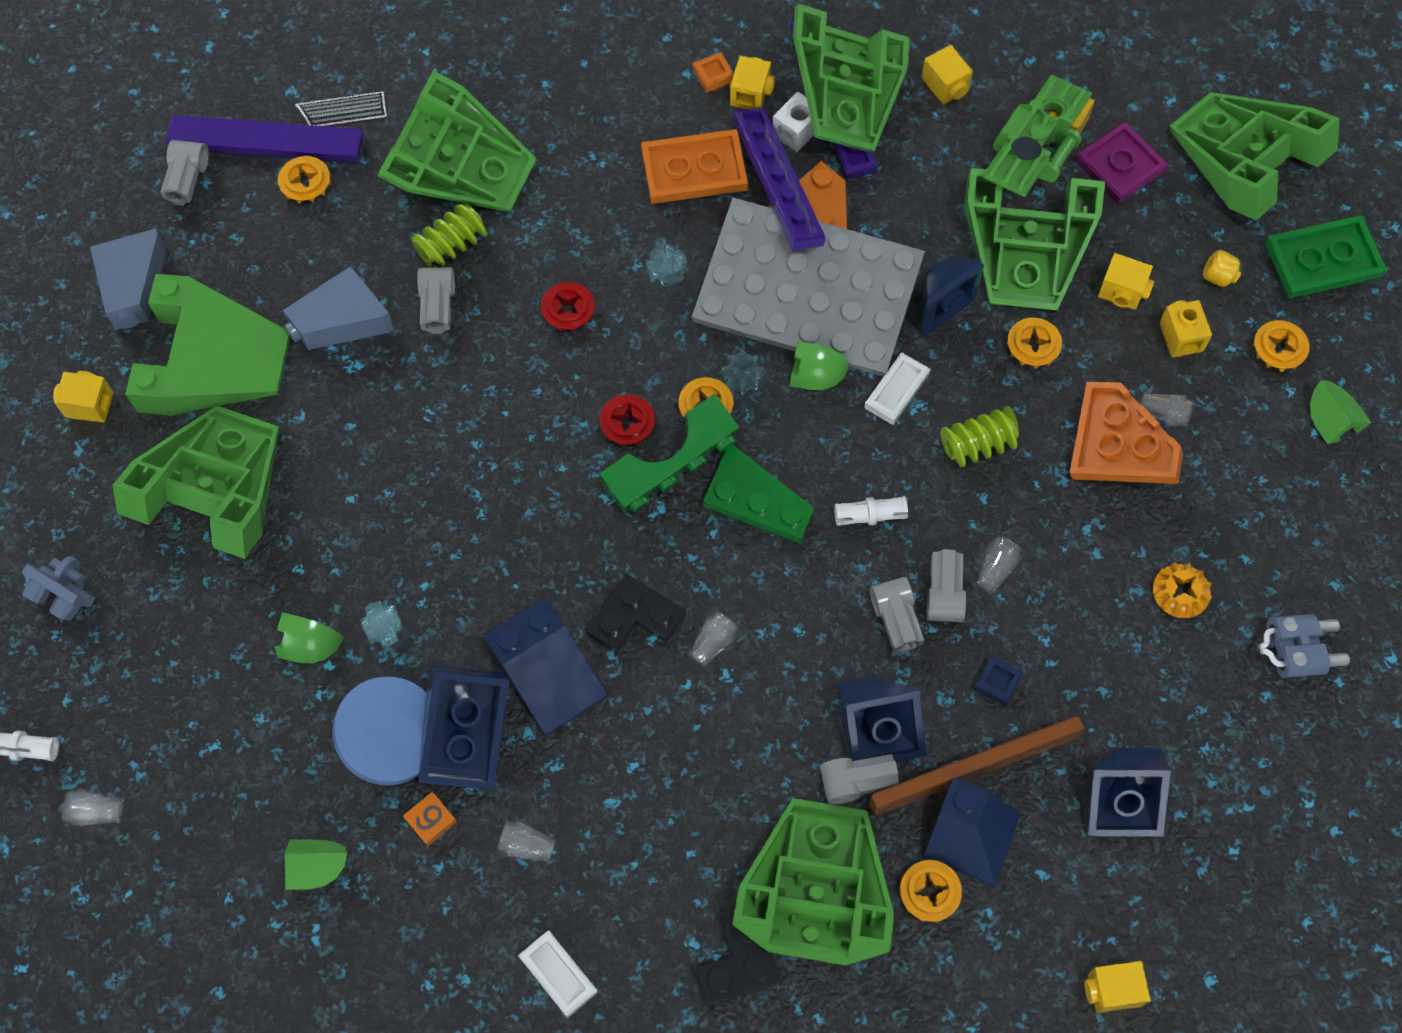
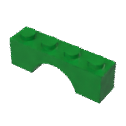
M715 393L686 413L684 421L687 439L682 449L676 455L661 462H646L628 453L599 473V480L623 513L629 509L637 512L651 501L648 497L659 488L662 492L669 490L680 481L677 477L679 474L687 469L690 472L696 471L708 461L706 456L715 449L722 452L737 441L734 436L737 435L739 426Z

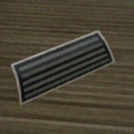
M384 91L295 104L305 117L307 123L313 126L387 117Z

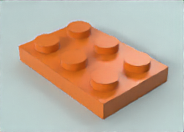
M737 129L641 142L651 204L748 191V181Z

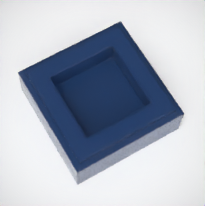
M991 655L974 690L1007 706L1024 672Z

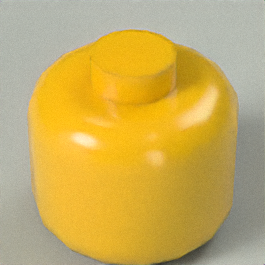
M1217 250L1205 264L1203 277L1220 288L1227 287L1231 282L1235 283L1241 275V271H1239L1240 261L1237 257L1224 250Z

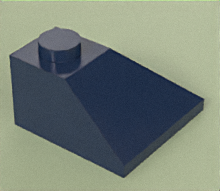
M952 255L943 263L938 261L929 268L926 273L927 277L923 293L921 333L925 337L976 299L984 264L981 261Z
M875 678L837 685L841 720L850 757L853 761L892 754L895 762L927 756L918 687Z
M1122 748L1092 766L1087 822L1088 836L1164 837L1171 770L1161 748Z
M953 777L923 858L942 862L955 871L995 886L1020 815L991 792Z

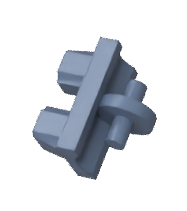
M68 556L62 561L56 558L52 559L49 567L55 571L46 566H41L37 569L31 564H26L22 571V574L29 578L22 595L38 604H45L50 593H54L57 597L49 611L59 619L72 620L81 606L91 607L96 598L72 583L73 581L79 585L84 580V575L79 573L80 561L73 556Z

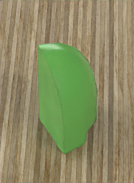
M798 341L790 386L806 390H825L834 387L845 378L849 369L848 360L832 348Z
M1321 380L1314 389L1310 401L1311 417L1316 429L1327 444L1340 442V436L1352 428L1358 433L1372 423L1355 399L1340 386L1331 381Z
M282 612L277 631L284 632L281 644L276 646L277 657L281 659L313 664L327 659L336 652L344 637L337 631L319 622Z
M289 840L285 851V890L314 889L324 887L335 880L345 866L346 847L328 840Z

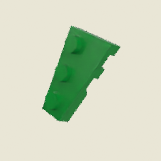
M733 444L726 449L703 500V507L798 543L802 542L814 514V507Z

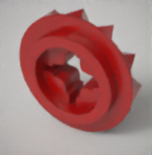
M563 282L554 285L542 298V316L547 321L548 326L552 325L560 332L563 329H571L575 332L578 327L582 325L587 326L591 316H594V298L586 287L578 283ZM561 303H565L568 306L574 304L576 314L570 311L562 313Z
M626 394L614 397L605 404L601 411V431L607 436L609 442L619 443L621 447L626 444L637 446L643 439H649L653 427H655L654 411L650 404L639 396ZM631 411L632 420L636 424H630L627 431H624L622 422L619 420H625L626 415Z

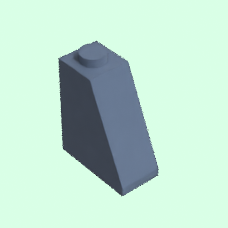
M152 229L91 246L90 249L105 313L115 330L133 328L139 323L149 321L152 309L148 301L155 273L161 274L166 255V248L158 231Z
M351 266L283 310L288 322L284 325L287 333L294 342L301 340L308 350L381 335L394 330L389 312Z

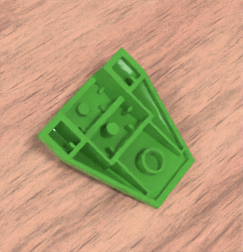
M797 4L795 6L793 39L815 138L872 153L876 149L908 68L910 37L883 29L870 38L826 26L827 12Z
M433 70L395 146L391 148L377 176L407 192L510 212L532 169L536 157L462 85Z
M792 798L739 886L733 926L768 952L840 965H849L890 952L894 912L867 810Z

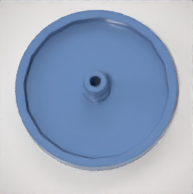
M397 677L373 678L353 688L342 700L335 714L332 728L335 750L346 768L364 781L378 785H397L419 776L427 693L418 685Z

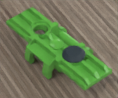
M1051 75L1034 101L1032 100L1030 104L1019 105L1001 130L993 144L994 150L999 152L985 171L983 177L1023 197H1026L1038 178L1048 182L1056 181L1060 175L1059 169L1068 155L1082 141L1080 133L1071 127L1091 98L1092 93ZM1045 110H1056L1060 116H1049L1045 113ZM1051 142L1059 144L1060 146L1050 159L1052 152L1042 147L1044 144L1049 145Z

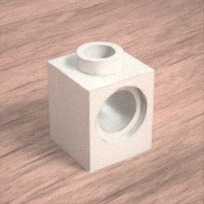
M798 91L773 116V127L779 140L796 152L814 136L807 99Z

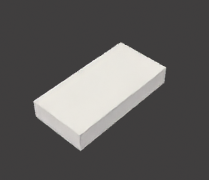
M901 352L865 402L864 408L894 425L929 376L930 368Z
M549 930L518 955L567 1018L598 993Z

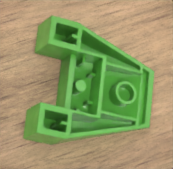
M1210 92L1170 125V132L1228 208L1257 220L1277 203L1278 171L1274 169L1289 156L1319 167L1338 150L1340 118L1312 107Z
M971 168L967 177L964 212L977 260L984 264L982 278L989 304L1057 311L1102 215L1105 181L1071 178L1065 189L1063 213L1001 207L1003 187L983 177L987 169Z
M155 273L148 304L159 323L177 324L167 366L135 363L132 365L125 395L137 413L172 416L212 408L216 405L223 406L278 395L290 342V336L286 329L189 276Z
M216 405L128 465L112 485L117 514L150 525L167 502L211 517L210 528L213 548L246 559L263 534L279 427Z

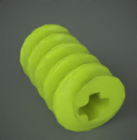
M462 204L456 205L454 213L446 212L444 214V221L436 219L433 222V228L428 226L423 228V236L420 234L412 236V244L429 268H433L432 263L434 261L441 267H444L446 265L443 258L444 254L454 260L456 258L454 247H457L462 252L467 251L464 240L467 239L473 245L477 244L474 233L478 232L484 238L488 236L482 219L469 204H465V206Z
M1006 406L1002 411L998 409L991 411L989 416L982 414L976 420L970 418L965 420L964 424L959 422L952 424L951 430L943 427L941 428L940 435L948 457L956 460L960 467H965L966 455L969 456L973 463H976L979 460L978 451H981L986 459L991 458V447L993 446L998 454H1003L1004 442H1007L1011 450L1017 449L1019 427L1014 412L1009 406Z

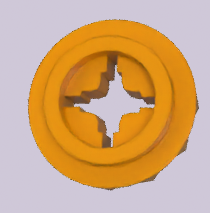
M301 156L288 161L281 168L278 175V185L280 191L288 200L294 199L299 204L305 200H310L314 203L315 197L319 195L325 196L327 186L331 185L330 172L326 164L320 159L311 156ZM300 173H303L309 180L308 187L303 186L300 178L302 177Z
M1034 317L1018 321L1011 328L1008 334L1007 346H1009L1011 357L1017 358L1021 366L1028 364L1036 369L1041 365L1049 366L1053 360L1058 358L1062 349V338L1058 329L1047 320ZM1032 334H1034L1036 342L1042 344L1039 345L1037 352H1034L1032 346L1028 344Z
M1282 320L1270 321L1261 326L1255 335L1252 346L1257 351V359L1261 358L1265 361L1267 368L1272 366L1279 368L1280 372L1289 368L1295 370L1305 361L1309 353V341L1306 334L1295 324ZM1284 338L1287 339L1285 350L1277 354L1275 352L1276 345L1280 341L1282 342Z
M703 377L689 382L679 395L678 405L681 417L685 418L688 411L700 404V395L706 400L714 393L729 414H731L733 396L730 389L723 382L714 378Z
M1174 562L1170 566L1162 568L1153 583V594L1157 604L1166 613L1178 618H1191L1203 612L1212 598L1210 591L1211 582H1208L1204 577L1203 570L1198 571L1190 563L1183 565ZM1176 582L1180 585L1191 582L1192 584L1188 590L1190 596L1183 593L1174 598L1173 596L1178 588Z
M935 860L918 862L911 866L902 878L900 898L907 912L919 918L921 922L930 921L938 923L952 916L960 904L962 897L960 880L956 873L942 862ZM926 876H928V880L933 888H946V890H942L941 893L936 895L935 907H933L928 896L915 895L919 891L924 890L927 880Z

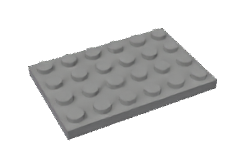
M732 198L692 314V322L791 351H796L798 341L829 347L841 353L848 360L850 368L884 377L891 363L925 251L819 222L826 237L824 246L792 251L772 208Z

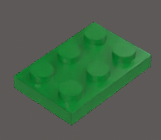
M1362 215L1271 235L1265 241L1288 299L1383 278L1387 272Z

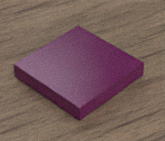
M1123 122L1079 152L1075 158V162L1093 180L1105 181L1104 191L1117 204H1120L1166 172L1169 166L1126 122Z

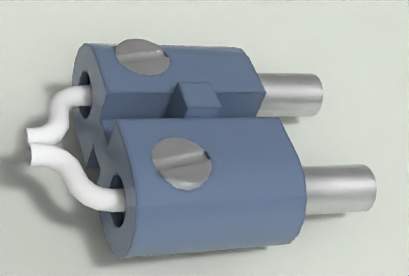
M1314 614L1275 616L1268 619L1264 643L1259 644L1261 654L1269 656L1282 678L1325 675L1329 672L1330 667L1347 666L1350 663V657L1347 653L1328 654L1326 644H1320L1319 638L1323 635L1322 633L1339 631L1340 624L1337 619L1318 620ZM1270 644L1271 648H1276L1277 654L1274 655L1265 648Z

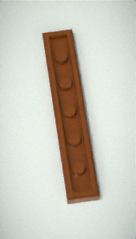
M1076 716L873 793L869 807L874 817L948 789L953 777L967 782L1076 740L1083 732L1084 726L1080 718Z

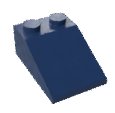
M546 597L483 636L489 653L501 671L508 677L509 683L546 737L608 697L571 634Z
M431 664L425 701L419 783L494 789L509 679L504 672Z

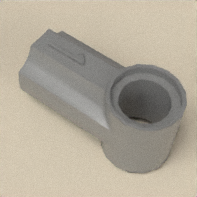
M171 140L167 148L168 169L160 192L163 199L175 205L183 206L191 201L199 172L204 173L208 165L209 153L206 144Z
M453 267L418 268L417 284L419 297L421 298V330L428 331L431 334H443L444 331L450 329L451 297L455 295Z
M948 549L933 552L930 572L931 588L928 589L926 619L927 621L964 623L966 591L963 590V554L956 552V550Z
M901 577L870 586L873 608L876 615L882 617L893 652L903 653L923 645L924 638L913 609L914 598L907 578Z
M892 754L853 761L851 758H839L820 765L828 804L851 802L863 794L879 792L899 784L898 770Z

